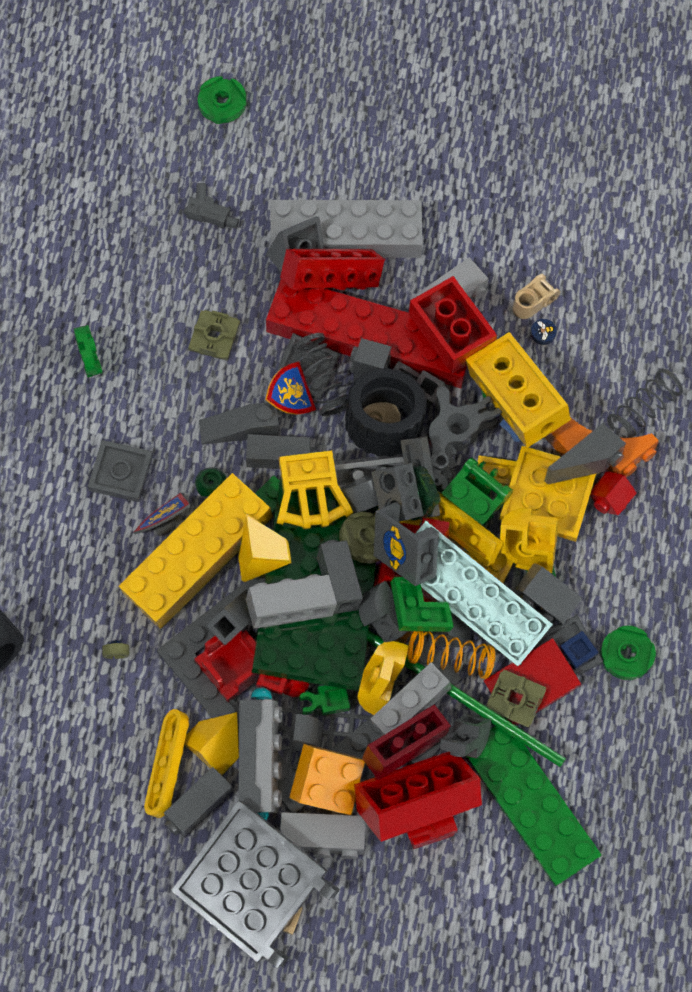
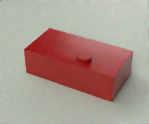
M449 751L394 770L380 780L374 777L354 784L357 812L381 842L482 805L479 776L462 757L452 756Z

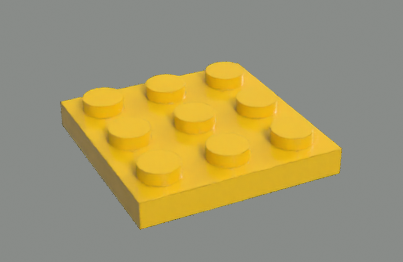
M521 446L509 485L513 492L504 502L499 519L503 520L504 516L513 510L532 508V515L557 518V537L576 542L596 474L547 484L544 481L547 469L560 456Z

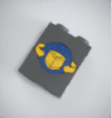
M395 502L375 511L374 556L414 586H417L436 577L439 531L430 527L414 534L399 523L400 504Z

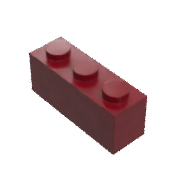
M434 704L367 745L362 759L375 777L380 780L441 742V739L447 735L451 725Z

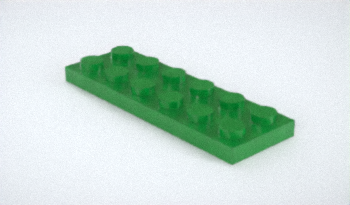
M495 726L490 729L488 741L481 755L478 758L465 756L555 887L602 856L523 743Z

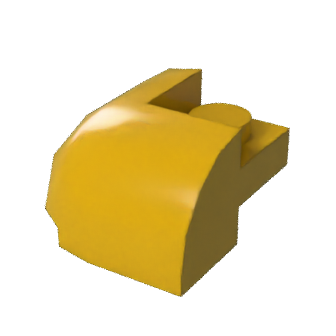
M521 508L506 514L501 522L500 540L503 542L501 554H505L509 560L514 562L516 568L529 570L535 563L552 573L557 543V518L532 515V508Z
M391 641L384 642L376 648L363 671L357 696L359 704L365 711L375 715L390 701L394 681L405 665L408 645Z

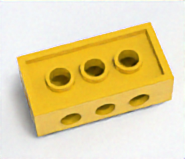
M510 332L466 359L470 376L484 394L492 399L491 403L494 407L502 411L501 416L526 448L571 420L568 404Z

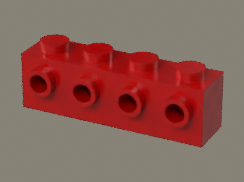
M286 249L280 278L291 289L298 291L304 288L346 290L351 287L366 290L368 287L379 286L385 259L373 249Z

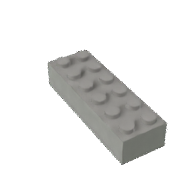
M271 200L270 246L280 231L318 216L320 218L325 249H373L383 258H421V200Z

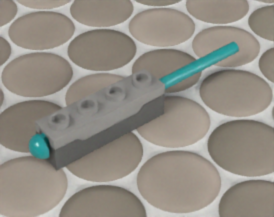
M259 687L251 694V698L256 700H240L238 800H242L267 821L269 814H278V807H281L282 794L278 790V779L282 777L281 762H278V751L282 749V736L278 734V723L282 722V708L278 706L277 701L272 700V694L267 688Z

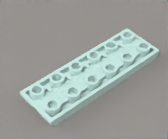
M425 521L416 533L433 526ZM439 532L436 577L421 583V587L439 602H449L450 610L453 614L514 664L519 666L553 624Z

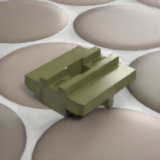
M201 310L197 324L194 326V333L188 347L189 351L228 361L240 326V320L221 312ZM211 330L220 332L218 338L210 336Z
M503 669L486 706L500 716L530 728L547 688ZM513 692L523 696L519 705L509 701Z

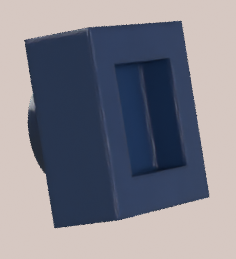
M583 631L560 645V650L575 670L596 657L599 653Z

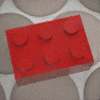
M454 276L410 300L409 316L451 374L466 366L467 358L497 339L495 331Z

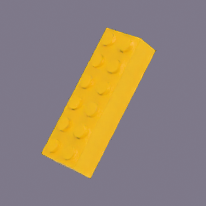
M232 473L119 585L120 590L161 629L240 551L246 514L261 524L266 525L273 518L271 508Z

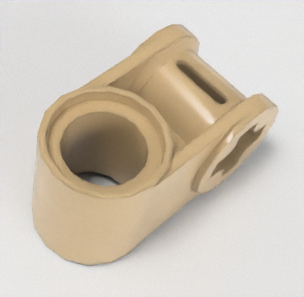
M539 274L516 293L512 308L514 315L520 319L532 317L542 308L555 301L560 295V290L554 289L545 280L546 276L544 274ZM525 302L530 306H524L521 303Z

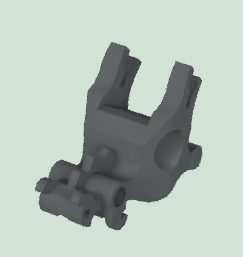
M439 387L437 389L435 409L438 417L430 425L428 438L437 491L441 490L443 492L448 486L447 480L452 478L450 470L457 467V463L451 457L456 455L457 451H462L474 443L479 434L499 425V421L494 418L498 417L502 411L499 408L489 411L486 407L492 400L489 396L476 404L456 407L449 403L448 388Z

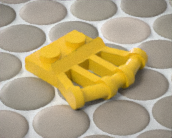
M332 451L279 457L284 493L277 524L283 525V523L303 527V529H310L313 525L327 527L331 522L342 516L348 517L353 514L350 504L337 484ZM328 487L339 503V507L329 512L324 488ZM316 489L320 514L309 515L306 490ZM298 491L301 516L286 512L291 492Z

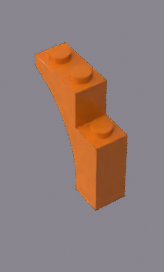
M571 418L569 422L544 438L563 456L588 436L592 430L585 428ZM652 433L633 438H620L626 443L623 451L624 458L617 466H610L607 470L623 474L626 477L630 476L637 469L636 464L641 460L647 462L656 454L655 449L659 440Z

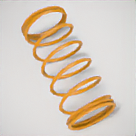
M414 631L411 635L407 652L410 663L416 664L423 650L424 636L430 634L432 645L428 653L427 665L433 662L436 641L438 638L444 637L446 647L441 658L440 667L442 670L445 669L448 662L449 645L453 640H457L460 649L455 659V673L460 670L463 648L467 643H471L474 650L468 665V675L471 676L474 672L476 651L481 646H484V649L479 658L478 674L481 679H487L492 673L495 663V649L492 645L482 643L475 648L471 640L466 641L462 645L458 637H454L448 642L444 634H440L434 639L430 631L425 633L423 631ZM419 633V641L412 657L414 642ZM487 654V668L485 675H483V671H480L481 661L482 663L484 662ZM474 657L473 667L470 673L471 663Z

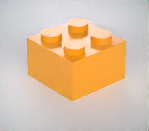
M303 744L289 798L301 804L351 815L355 802L354 784L360 783L365 762L352 755Z

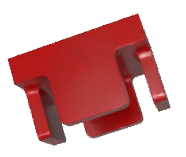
M246 630L244 632L240 631L226 645L216 636L212 637L204 644L205 651L194 658L195 663L199 665L203 673L217 687V690L227 702H230L255 683L260 675L251 673L256 642Z

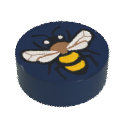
M539 319L533 323L531 337L536 343L547 345L553 342L556 337L557 329L552 321Z

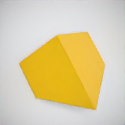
M247 514L239 552V566L243 582L292 563L288 540Z
M237 712L199 721L185 738L184 745L210 769L214 767L221 775L239 759Z

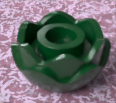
M205 468L196 476L195 486L197 492L202 497H208L227 477L218 468Z

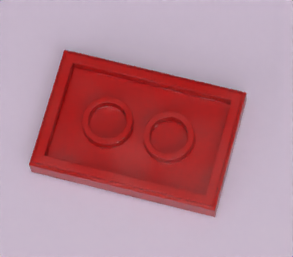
M553 638L532 650L519 666L511 663L503 668L547 688L536 713L582 686ZM503 669L483 680L491 693ZM513 692L509 701L519 705L523 696ZM507 719L509 722L513 723L514 725H518V723L513 722V721Z

